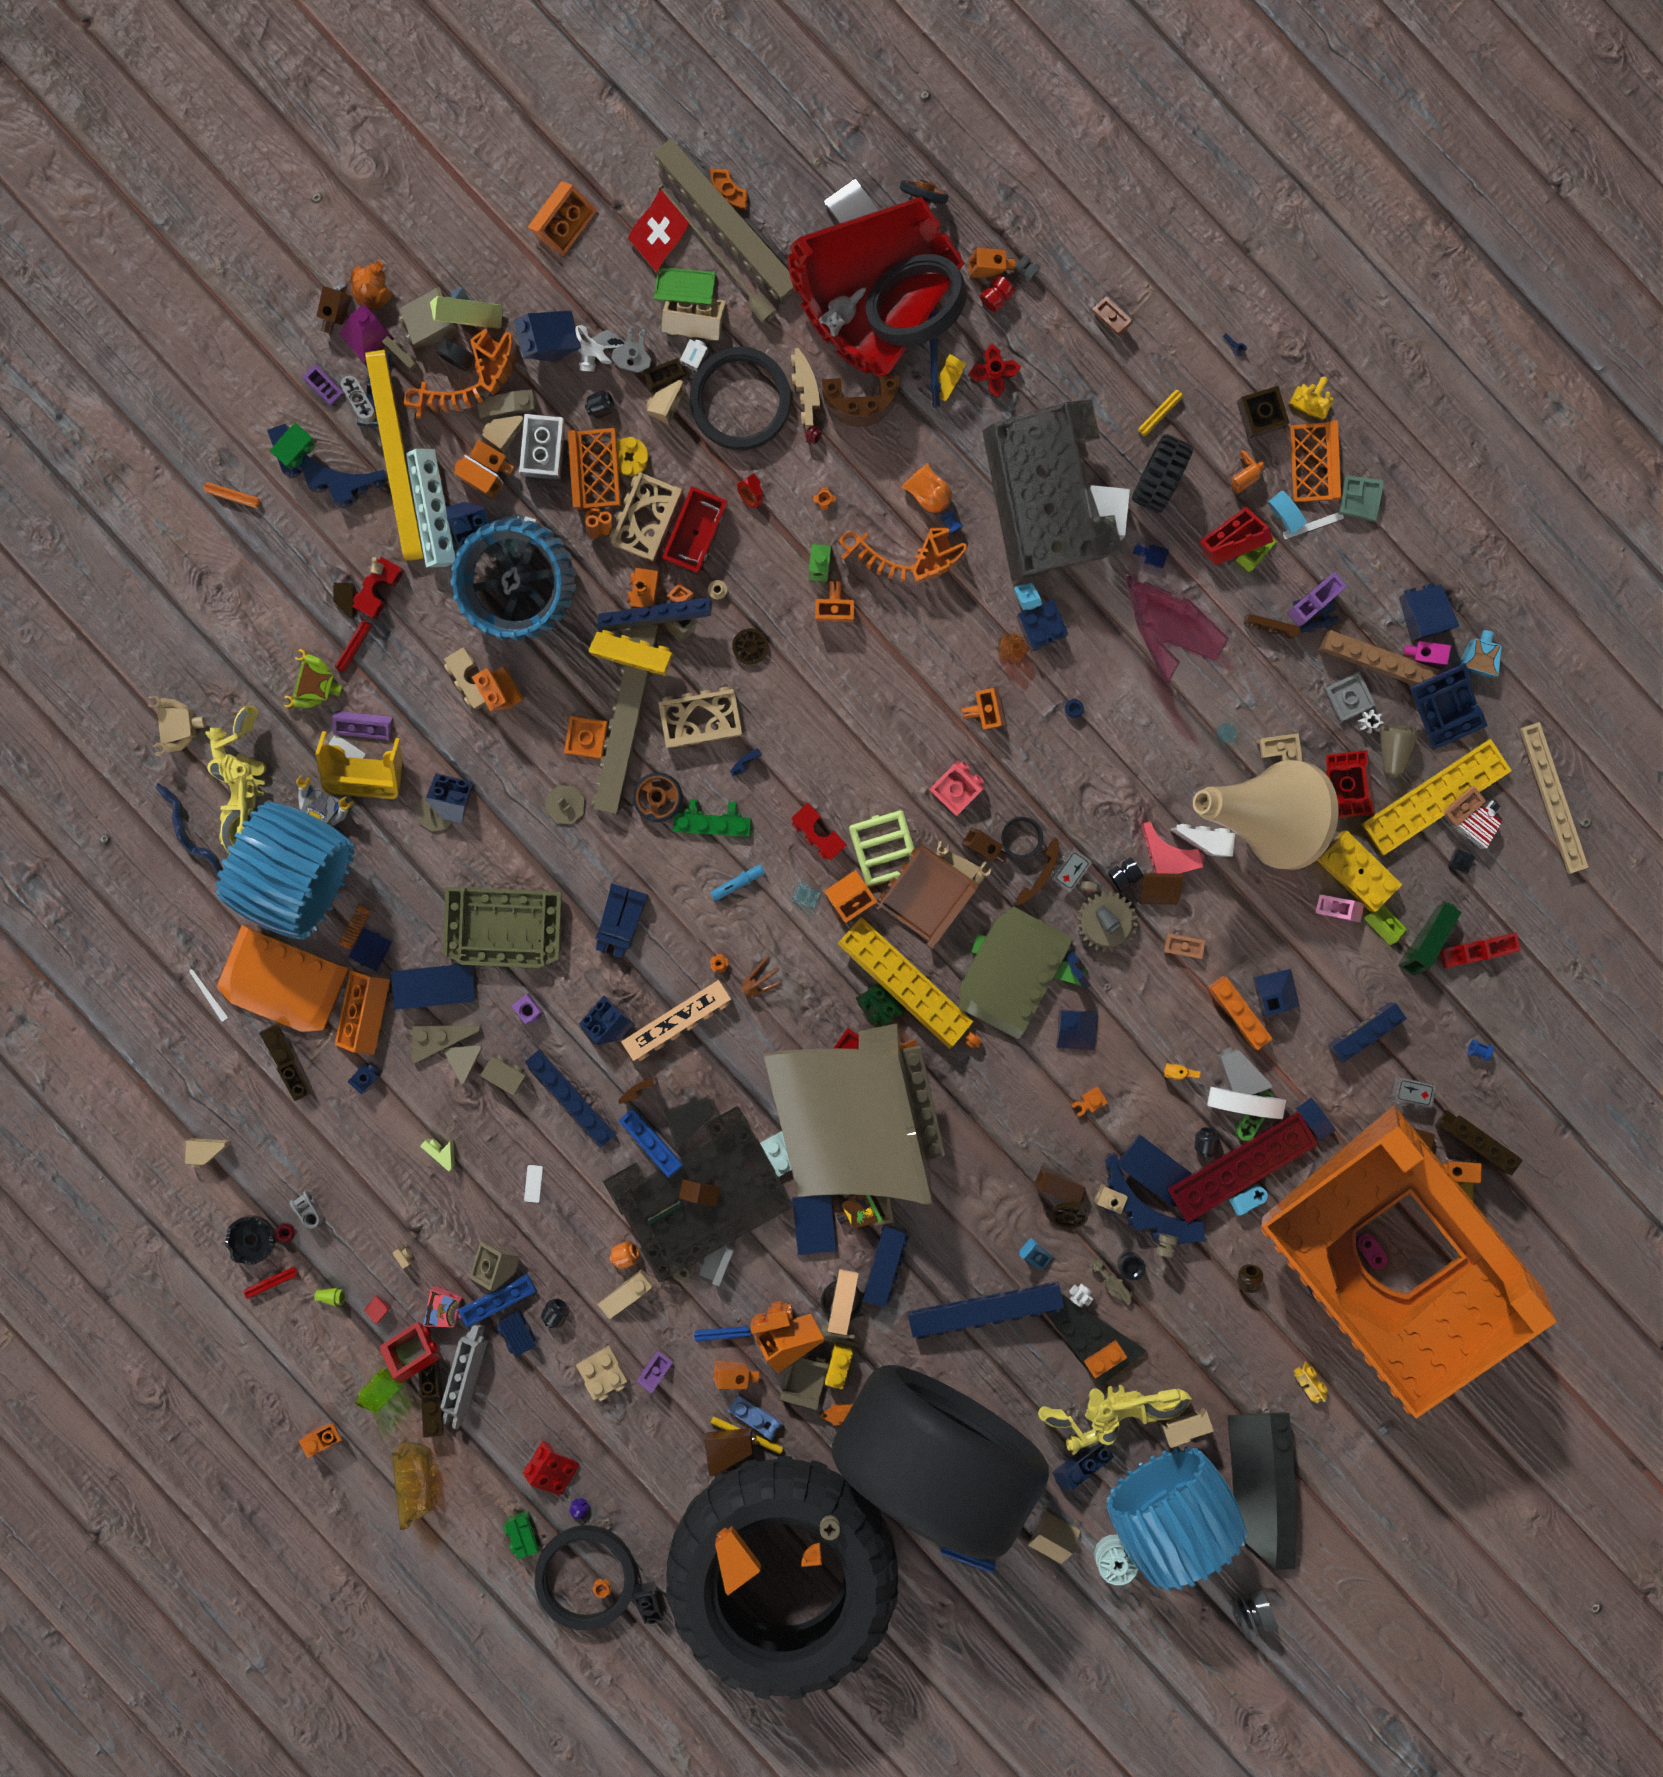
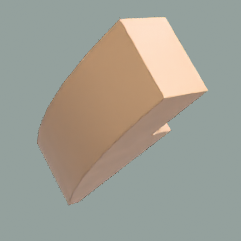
M839 1269L828 1332L847 1335L858 1279L857 1272Z

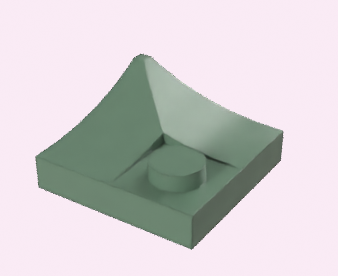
M1345 475L1339 514L1375 523L1384 481Z

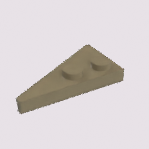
M412 1026V1063H417L480 1031L481 1026Z

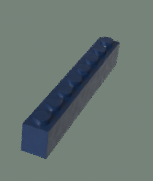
M1057 1281L910 1310L908 1318L912 1337L924 1339L929 1337V1334L944 1335L949 1330L954 1329L956 1332L966 1330V1327L974 1326V1328H980L985 1326V1323L993 1322V1324H1000L1006 1319L1016 1321L1023 1319V1316L1031 1315V1317L1040 1316L1042 1312L1046 1311L1057 1313L1064 1308L1060 1284Z

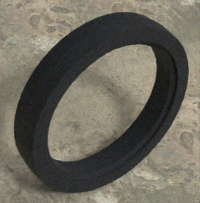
M924 254L902 260L886 270L869 291L866 300L868 321L877 336L888 344L914 346L928 342L949 329L963 311L967 299L964 278L957 266L943 256ZM922 273H938L951 280L952 291L949 300L943 309L930 320L910 328L891 327L881 320V308L885 298L902 281Z
M732 347L715 353L700 366L691 385L690 407L697 426L712 442L731 450H751L765 445L781 431L790 412L791 391L786 375L770 356L753 348ZM735 361L751 362L764 368L776 382L780 395L779 407L771 423L762 431L746 437H734L720 432L711 425L702 409V392L710 375L719 367Z
M593 1525L575 1526L557 1534L543 1549L535 1569V1590L541 1606L553 1620L575 1630H594L616 1620L629 1605L636 1585L635 1562L627 1545L613 1532ZM580 1540L595 1541L608 1547L618 1557L624 1572V1587L617 1601L606 1610L591 1615L573 1613L562 1607L551 1594L547 1581L548 1565L554 1554L565 1545Z

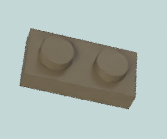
M387 336L382 341L413 373L419 368L415 363L417 359L409 351L407 353L401 350L403 346L395 338L391 340Z

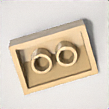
M712 299L711 305L666 301L662 313L661 332H666L670 335L679 334L689 338L698 337L708 341H718L721 334L726 301Z

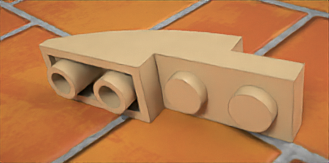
M795 348V355H791V365L795 366L796 374H792V386H796V392L804 391V393H800L801 405L805 404V412H801V424H805V429L813 427L812 410H820L819 392L815 376L807 359L799 348Z

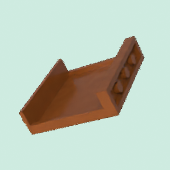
M921 845L919 849L916 847L909 855L911 858L909 863L906 864L904 862L898 870L901 873L897 879L893 877L887 886L890 888L887 893L882 892L877 899L879 905L876 909L879 910L881 907L928 940L926 945L933 949L974 894L979 884L930 849Z

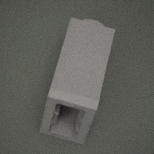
M1229 1047L1221 1050L1222 1053L1217 1055L1230 1091L1252 1095L1272 1088L1271 1083L1239 1050Z

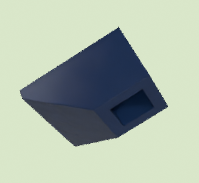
M461 502L446 507L447 520L459 548L465 544V539L469 535L476 532L483 525L490 523L483 506Z
M435 773L426 796V801L442 819L462 823L467 811L473 782Z
M1291 969L1253 977L1262 1015L1269 1016L1282 1013L1300 1006Z
M603 996L579 1025L597 1045H602L623 1039L635 1026V1023L611 1000Z

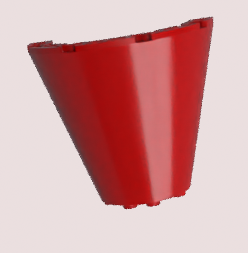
M922 197L801 236L790 247L792 251L788 255L790 279L795 293L800 292L803 299L800 305L823 340L826 343L831 341L838 349L835 351L837 355L857 370L866 374L872 372L875 376L887 375L908 347L895 346L884 342L877 336L868 321L866 300L876 280L896 263L917 255L933 254L943 256L951 260L959 271L965 264L961 254L952 245L950 237L947 234L941 233L939 220L934 217L929 204ZM922 273L902 281L885 298L881 308V320L895 328H910L924 323L952 283L951 280L938 273ZM861 288H866V292L856 303L857 312L849 324L843 325L835 337L832 336L830 328L826 324L819 322V318L830 310L828 303L833 298L839 296L851 297Z

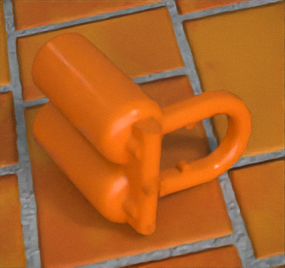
M1241 450L1239 455L1247 467L1231 478V486L1237 494L1259 480L1264 468L1263 462L1255 463L1245 450Z
M591 508L586 512V533L590 539H596L611 533L613 529L612 515L609 512H602L597 508ZM591 513H598V514H599V517H596V516L590 515V514H591Z

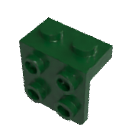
M879 983L856 997L859 1007L864 1010L870 1023L875 1028L885 1026L907 1010Z

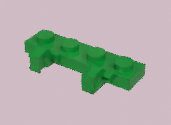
M690 799L689 809H685V813H677L674 816L673 832L750 837L751 818L740 817V812H736V802H728V813H723V816L703 815L701 811H698V799Z

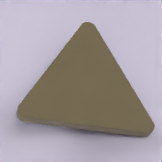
M482 1046L444 1049V1053L461 1084L466 1083L480 1055Z

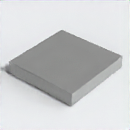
M1360 671L1324 688L1340 723L1376 706Z

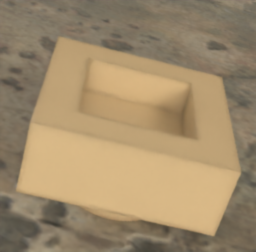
M403 1245L392 1253L402 1269L413 1262L411 1252L404 1248Z

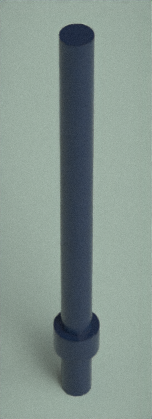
M936 306L928 316L929 320L936 315ZM936 337L930 340L931 383L929 385L930 393H932L933 408L940 407L939 393L941 392Z

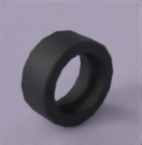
M444 338L436 350L438 356L464 371L469 370L475 358L463 347Z

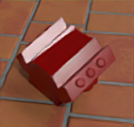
M1368 751L1326 755V775L1333 784L1337 795L1338 818L1375 814Z

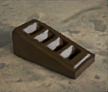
M678 358L647 369L642 374L649 393L686 376ZM672 366H674L677 371L676 375L674 374L671 368ZM667 369L670 377H667L664 370ZM657 373H660L663 380L659 379Z

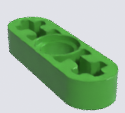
M1268 1090L1256 1093V1096L1268 1094V1097L1274 1098L1273 1094ZM1244 1114L1236 1128V1135L1244 1141L1252 1139L1265 1117H1259L1258 1120L1254 1121L1251 1120L1250 1115ZM1246 1120H1248L1252 1124H1255L1254 1127L1251 1125L1249 1126V1135L1245 1134L1244 1136H1242L1243 1133L1241 1132V1129H1246L1249 1125L1248 1123H1245Z

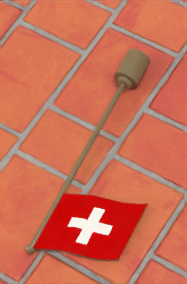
M658 185V193L651 206L636 222L629 234L628 240L658 274L662 263L678 245L690 224L750 296L748 307L763 324L769 322L777 314L775 307L763 293L753 294L664 189V185Z

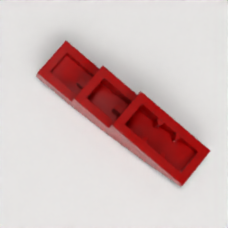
M1517 932L1443 948L1439 953L1442 967L1449 968L1521 951Z

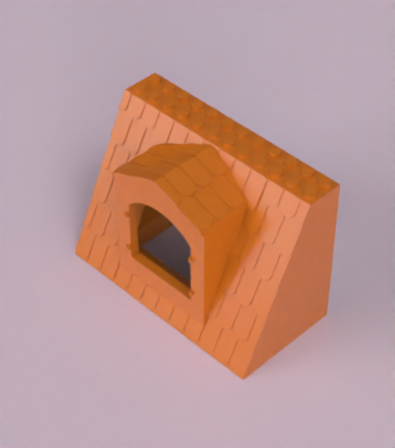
M1395 1105L1262 1217L1261 1226L1263 1228L1261 1230L1268 1239L1272 1238L1275 1242V1249L1280 1254L1284 1253L1288 1258L1287 1263L1291 1269H1296L1301 1276L1299 1278L1305 1286L1309 1285L1312 1288V1294L1318 1302L1322 1301L1324 1303L1327 1314L1331 1318H1336L1339 1322L1338 1327L1344 1334L1348 1333L1352 1338L1350 1341L1355 1349L1361 1350L1365 1356L1363 1358L1370 1367L1374 1366L1378 1371L1376 1374L1383 1383H1388L1391 1387L1389 1388L1391 1394L1396 1399L1400 1398L1404 1403L1402 1407L1407 1414H1412L1416 1419L1557 1322L1544 1288ZM1410 1193L1460 1256L1420 1285H1417L1410 1292L1404 1293L1383 1285L1367 1271L1357 1251L1356 1232Z

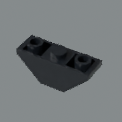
M655 1582L635 1585L633 1599L644 1624H655L658 1621H662L663 1614Z

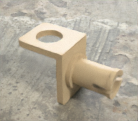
M1101 1184L1094 1202L1099 1206L1121 1214L1128 1197Z

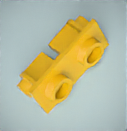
M1305 1361L1303 1369L1298 1367L1294 1370V1376L1301 1386L1309 1384L1308 1387L1304 1388V1391L1311 1401L1318 1403L1323 1400L1325 1402L1328 1393L1327 1387L1323 1382L1319 1381L1315 1369Z

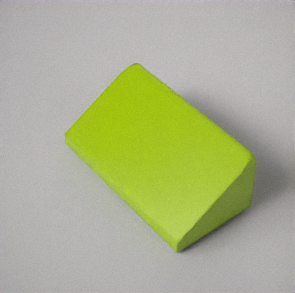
M1384 904L1376 912H1369L1364 917L1389 945L1399 941L1407 930Z

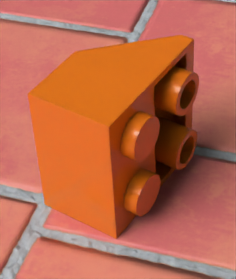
M856 870L824 891L845 923L877 902Z

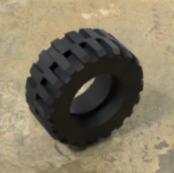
M1164 434L1139 479L1132 500L1155 513L1163 512L1193 453L1192 446L1169 434Z

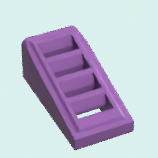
M316 364L302 376L305 382L329 406L344 394ZM318 372L320 375L311 382L310 379ZM324 378L326 381L317 388L315 385ZM329 383L331 387L323 394L321 390ZM335 389L337 392L328 399L326 396Z

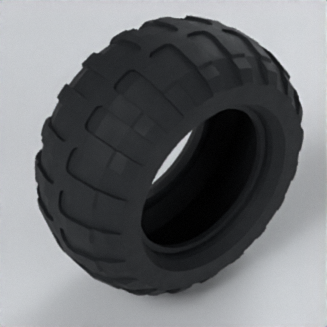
M778 1456L777 1459L760 1462L759 1459L743 1463L741 1467L729 1473L724 1472L713 1479L711 1484L697 1495L687 1507L674 1532L667 1559L666 1597L675 1620V1628L682 1641L687 1643L692 1649L696 1661L706 1671L710 1669L721 1677L723 1684L734 1690L739 1687L746 1691L754 1692L755 1697L769 1699L770 1696H789L790 1700L804 1698L806 1693L819 1689L827 1691L837 1686L840 1679L849 1672L855 1673L868 1660L870 1652L885 1637L898 1597V1562L894 1540L881 1515L880 1509L855 1490L842 1475L827 1468L826 1464L814 1460L811 1463L794 1460L792 1456ZM828 1515L835 1516L840 1523V1533L834 1540H826L820 1534V1522ZM773 1524L796 1525L814 1532L832 1547L842 1564L845 1576L839 1593L825 1611L815 1618L797 1625H770L750 1617L725 1592L715 1546L716 1535L722 1529H729L733 1526L741 1538L755 1529Z

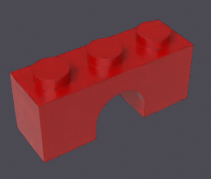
M380 557L379 560L377 559L378 563L384 565L382 575L371 573L370 576L364 579L362 584L364 587L360 593L358 592L355 595L352 606L375 620L378 619L386 603L378 599L376 595L377 588L383 583H389L396 587L405 571L383 557Z
M807 803L791 818L794 821L791 825L798 832L802 830L807 835L804 839L811 846L815 844L820 849L818 854L824 860L828 858L831 861L847 844L835 831L827 837H820L815 833L814 825L821 816Z

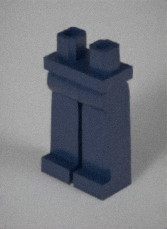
M611 883L602 921L595 938L598 939L596 950L606 953L610 943L616 945L613 953L614 956L620 958L625 956L627 949L631 947V941L648 894L632 889L629 891V888Z

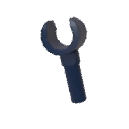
M1227 333L1223 335L1233 347L1234 355H1242L1238 351V347H1241L1243 351L1247 350V346L1244 343L1237 344Z

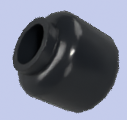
M603 390L589 395L585 405L588 415H592L596 419L611 414L613 407H615L611 394Z
M1201 1128L1195 1134L1194 1149L1202 1157H1212L1213 1154L1219 1152L1220 1135L1213 1128Z
M558 1298L549 1300L541 1313V1319L545 1326L548 1328H558L565 1323L569 1315L567 1303Z

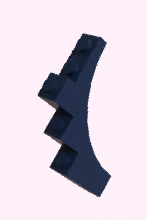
M282 424L267 430L273 446L290 428L289 426ZM307 454L302 458V463L292 470L278 459L282 473L285 476L295 478L303 472L308 488L312 492L321 493L329 487L334 503L342 508L350 507L353 505V502L357 501L355 493L364 494L368 492L369 488L383 487L389 481L385 470L366 474L338 472L322 466Z
M1115 1152L1107 1153L1108 1158L1105 1159V1167L1110 1173V1177L1107 1178L1108 1188L1128 1197L1122 1211L1130 1212V1214H1127L1128 1225H1131L1134 1230L1155 1228V1230H1152L1153 1241L1158 1245L1160 1243L1158 1240L1160 1233L1179 1238L1178 1244L1205 1241L1204 1225L1201 1219H1194L1187 1223L1184 1219L1167 1216L1144 1204L1132 1192L1125 1181L1120 1167L1116 1165L1119 1161ZM1103 1207L1109 1214L1117 1213Z

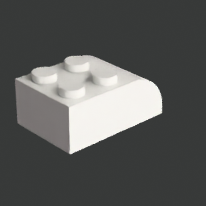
M531 414L524 415L519 468L522 476L561 480L565 440L564 418Z

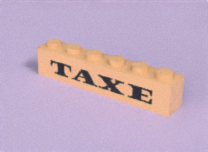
M719 979L621 1042L633 1061L636 1059L641 1061L649 1056L648 1052L653 1048L657 1051L665 1046L664 1041L669 1038L673 1041L681 1036L680 1031L687 1028L689 1031L697 1026L696 1021L702 1017L705 1021L713 1016V1010L718 1007L722 1010L730 1005L729 1000L732 997Z

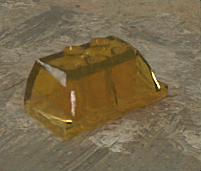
M408 1441L400 1442L392 1452L400 1530L408 1529L413 1521L431 1512L437 1506L436 1495H438V1484L435 1483L434 1476H436V1464H433L431 1448L421 1443Z

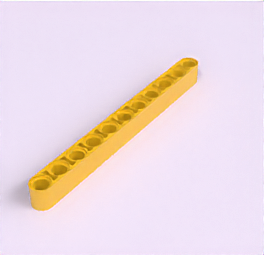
M386 351L366 352V362L403 558L405 562L424 559Z

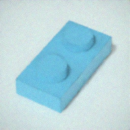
M1032 582L1014 587L1015 595L1023 610H1031L1042 605L1041 598Z

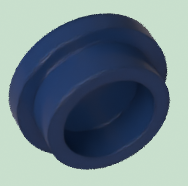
M1071 699L1065 705V713L1070 718H1078L1084 712V705L1078 699Z

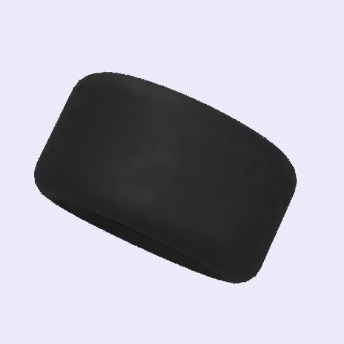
M898 1365L881 1366L872 1372L838 1430L832 1444V1457L839 1472L868 1501L919 1535L947 1549L978 1559H995L1008 1552L1046 1487L1049 1478V1467L1041 1451L1001 1417L954 1388L925 1374Z

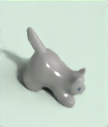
M861 288L851 297L839 296L833 298L828 303L830 310L819 318V322L826 324L830 328L832 336L835 337L841 327L849 324L857 312L856 303L864 295L866 288Z

